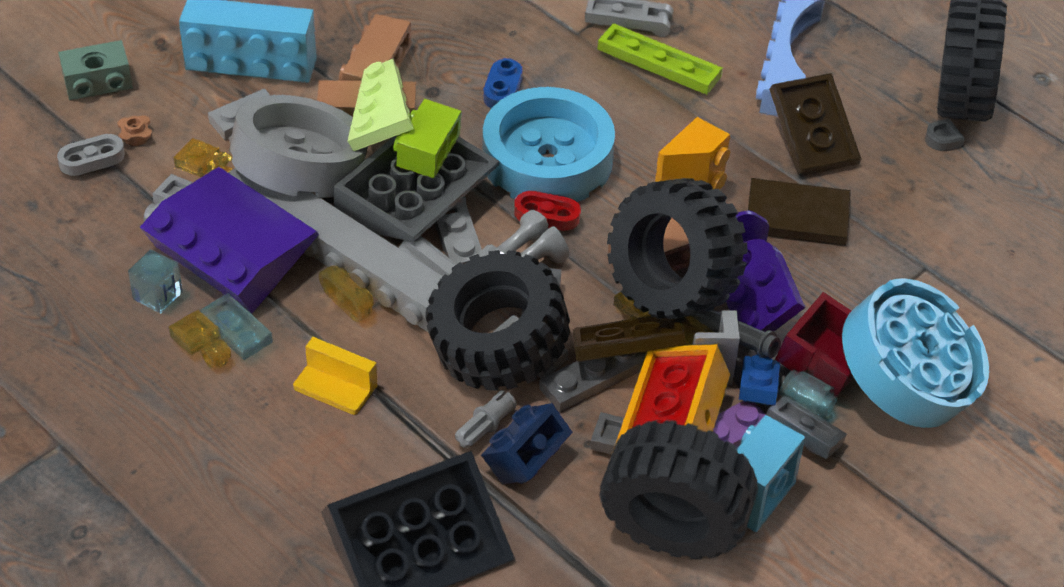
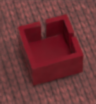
M822 292L786 334L775 360L801 378L807 374L810 376L808 383L833 400H836L853 378L845 358L842 343L843 326L852 310L825 292Z

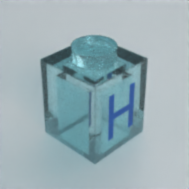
M151 249L128 270L133 300L159 313H162L183 292L179 263Z

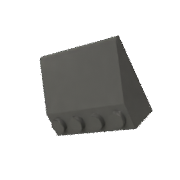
M394 136L334 186V207L376 234L414 242L499 166V161L463 138L458 137L433 179L397 166V151L393 149L396 136Z

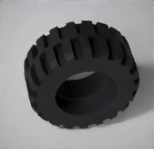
M950 0L937 103V114L941 117L982 122L992 119L998 92L1005 38L1007 4L1004 1Z
M693 178L648 183L646 186H640L633 190L630 197H625L618 207L621 212L614 214L610 224L613 226V231L608 233L607 244L611 245V253L607 254L608 262L613 264L615 271L612 273L616 284L620 283L623 289L621 292L627 300H635L633 305L643 313L648 312L652 317L659 319H677L713 310L714 307L725 303L729 299V293H734L738 288L740 280L737 277L744 275L746 262H743V255L747 254V243H743L742 233H746L743 222H738L736 215L739 213L733 203L727 204L725 202L727 199L726 195L719 189L712 190L713 187L710 183L702 180L695 181ZM671 218L677 221L683 228L690 245V263L683 278L679 277L672 270L664 252V234Z
M499 250L488 251V255L482 257L476 254L469 257L470 261L462 265L459 262L452 267V273L449 276L444 274L437 283L439 289H433L428 300L430 305L426 308L425 316L428 323L426 326L444 368L449 370L451 376L457 381H465L467 386L476 389L483 385L485 390L498 391L499 387L506 386L508 390L517 388L518 383L523 381L530 383L536 380V374L543 371L546 373L554 365L553 358L558 359L565 349L564 343L568 341L570 334L569 313L557 278L553 276L552 270L546 264L539 263L535 257L527 254L522 257L520 252L510 250L507 251V254H501ZM514 307L525 310L523 315L514 324L503 330L492 333L471 331L483 316L497 309Z
M666 420L661 424H658L657 421H649L642 426L639 424L627 430L626 433L619 437L615 444L599 487L602 507L608 519L614 521L615 527L620 532L629 534L631 540L636 543L646 544L650 546V550L658 553L660 551L670 553V556L677 558L689 556L690 559H701L707 556L710 559L718 557L722 553L725 554L736 547L744 537L758 492V480L748 458L743 453L739 454L736 446L730 441L724 442L719 439L718 434L710 430L708 432L697 429L698 426L689 423L685 426L677 424V421Z

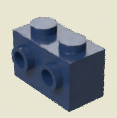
M553 403L533 407L531 405L523 406L513 414L512 419L514 421L507 428L494 434L489 440L491 445L481 456L501 484L516 482L523 484L531 480L544 463L559 450L560 446L573 433Z

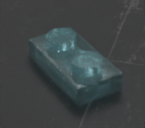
M229 293L199 310L201 321L243 360H246L273 342L272 332Z

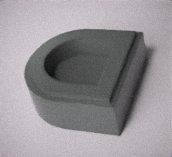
M949 118L935 121L927 127L925 142L932 149L949 151L963 147L965 138Z

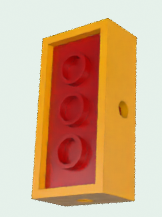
M718 344L686 345L647 351L617 440L627 430L639 424L642 426L649 421H657L658 424H661L666 420L677 421V424L685 426L689 423L698 426L697 429L705 432L710 430L713 432L730 377Z

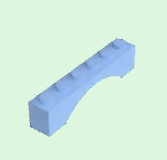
M781 0L783 2H779L776 20L779 21H774L771 39L775 41H769L766 59L771 60H764L761 79H765V81L759 80L756 92V99L761 100L759 113L778 116L769 90L772 84L806 78V75L798 67L790 46L801 32L821 20L825 0Z

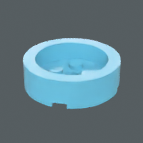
M537 87L515 92L496 103L484 120L482 151L499 161V166L487 177L495 187L500 186L510 192V198L513 199L522 192L537 191L571 198L576 202L588 198L589 192L599 185L603 187L610 177L613 166L615 129L612 119L606 110L596 101L581 93L556 87ZM546 150H549V153L555 156L544 157L542 156V154H545Z
M904 278L893 279L880 286L849 313L842 332L843 350L855 380L865 394L879 408L893 418L908 425L922 428L938 427L950 421L983 394L989 379L988 356L977 329L974 325L971 327L967 326L956 312L960 307L953 300L926 283Z

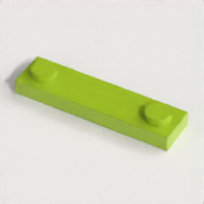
M614 23L598 40L597 50L706 95L722 77V67Z

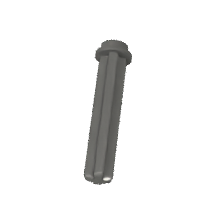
M715 310L682 317L683 320L712 333H719L721 313ZM738 321L740 345L756 351L760 358H773L776 356L781 346V340L775 332L771 330L764 332Z

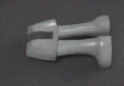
M530 210L522 215L520 228L497 248L492 244L487 245L479 255L480 257L486 256L488 251L499 250L501 254H507L508 250L516 251L530 240L534 243L521 252L522 257L527 254L539 260L547 256L548 259L555 263H563L570 257V252L559 230L555 226L548 229L547 219L541 213Z

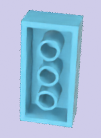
M226 0L186 1L179 19L185 70L310 82L317 59L313 9Z

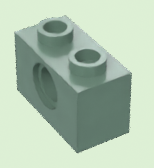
M122 40L58 52L69 100L133 88L129 63Z

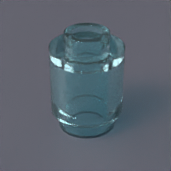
M792 370L785 378L779 392L780 396L788 397L819 417L822 415L827 417L837 401V397L833 396L834 387L805 371L799 373Z

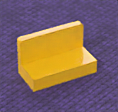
M312 337L305 346L307 366L294 381V390L349 414L357 415L378 386L376 362Z

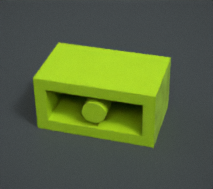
M424 99L419 108L412 110L410 113L411 116L409 118L413 123L414 129L396 136L393 149L397 151V166L434 179L460 135L462 111Z

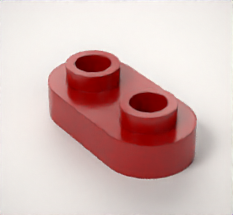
M525 191L515 198L514 215L519 221L523 214L530 210H535L547 219L548 228L555 226L560 231H568L576 228L580 223L581 207L578 202L571 198L537 191Z

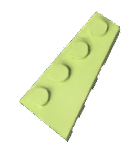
M393 59L383 63H372L363 72L347 140L353 151L414 129L413 123L409 118L411 116L409 109L405 103L407 100L402 90L403 84L399 69Z

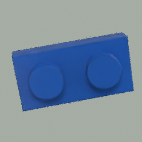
M758 355L752 357L744 356L738 400L775 405L780 363L769 357L760 358Z

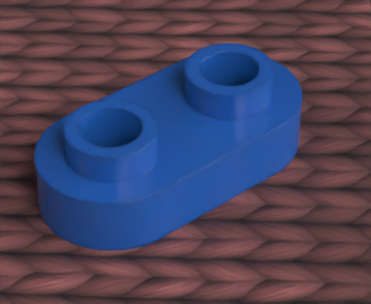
M504 58L493 63L483 93L484 103L489 108H492L508 95L519 91L523 70L520 63L510 58Z

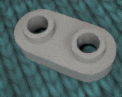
M103 134L65 145L59 150L57 158L59 168L64 174L79 176L118 164L123 160L125 151L123 141L119 136Z

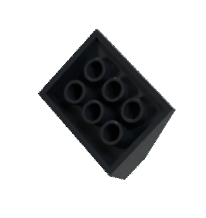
M472 451L327 504L321 512L335 550L354 587H447L515 560Z

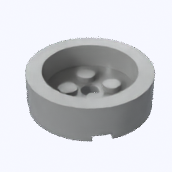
M268 95L248 100L239 107L235 117L229 152L232 153V163L237 170L248 179L263 187L292 196H297L298 191L316 192L317 198L334 197V186L365 161L368 146L353 151L347 140L353 117L346 112L309 98L291 95Z

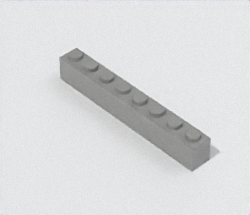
M237 168L229 172L319 233L317 238L304 252L307 256H313L325 264L333 273H338L351 281L357 289L366 291L377 298L383 306L392 308L404 316L409 323L418 325L428 332L426 327L428 323L425 318L426 308L430 305L428 300L433 289H439L437 283L443 277L442 275L326 201L317 198L312 192L298 191L297 196L287 195L253 182L239 172Z

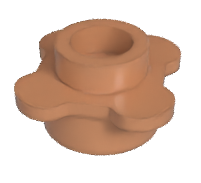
M147 116L122 118L117 123L121 129L119 137L130 146L142 145L152 136V131L148 129L150 118Z

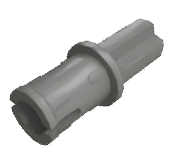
M500 390L487 404L479 406L473 411V417L455 433V439L460 442L463 448H469L487 432H494L498 428V423L516 408L515 398L509 392L505 395V390Z

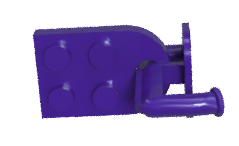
M753 211L738 212L739 214L736 215L738 222H743L746 232L742 233L743 243H747V254L743 255V262H746L744 275L737 277L740 280L738 288L734 293H729L730 296L726 303L730 311H737L738 321L764 332L768 330L774 332L806 307L782 253L775 246L767 242L769 231L767 220Z

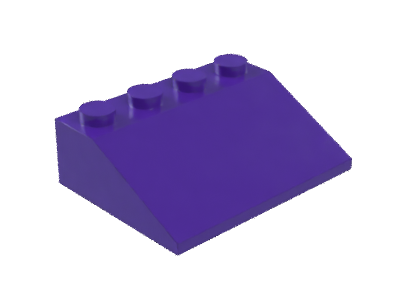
M217 167L163 200L140 226L141 230L155 247L251 314L319 235L316 230L220 167Z

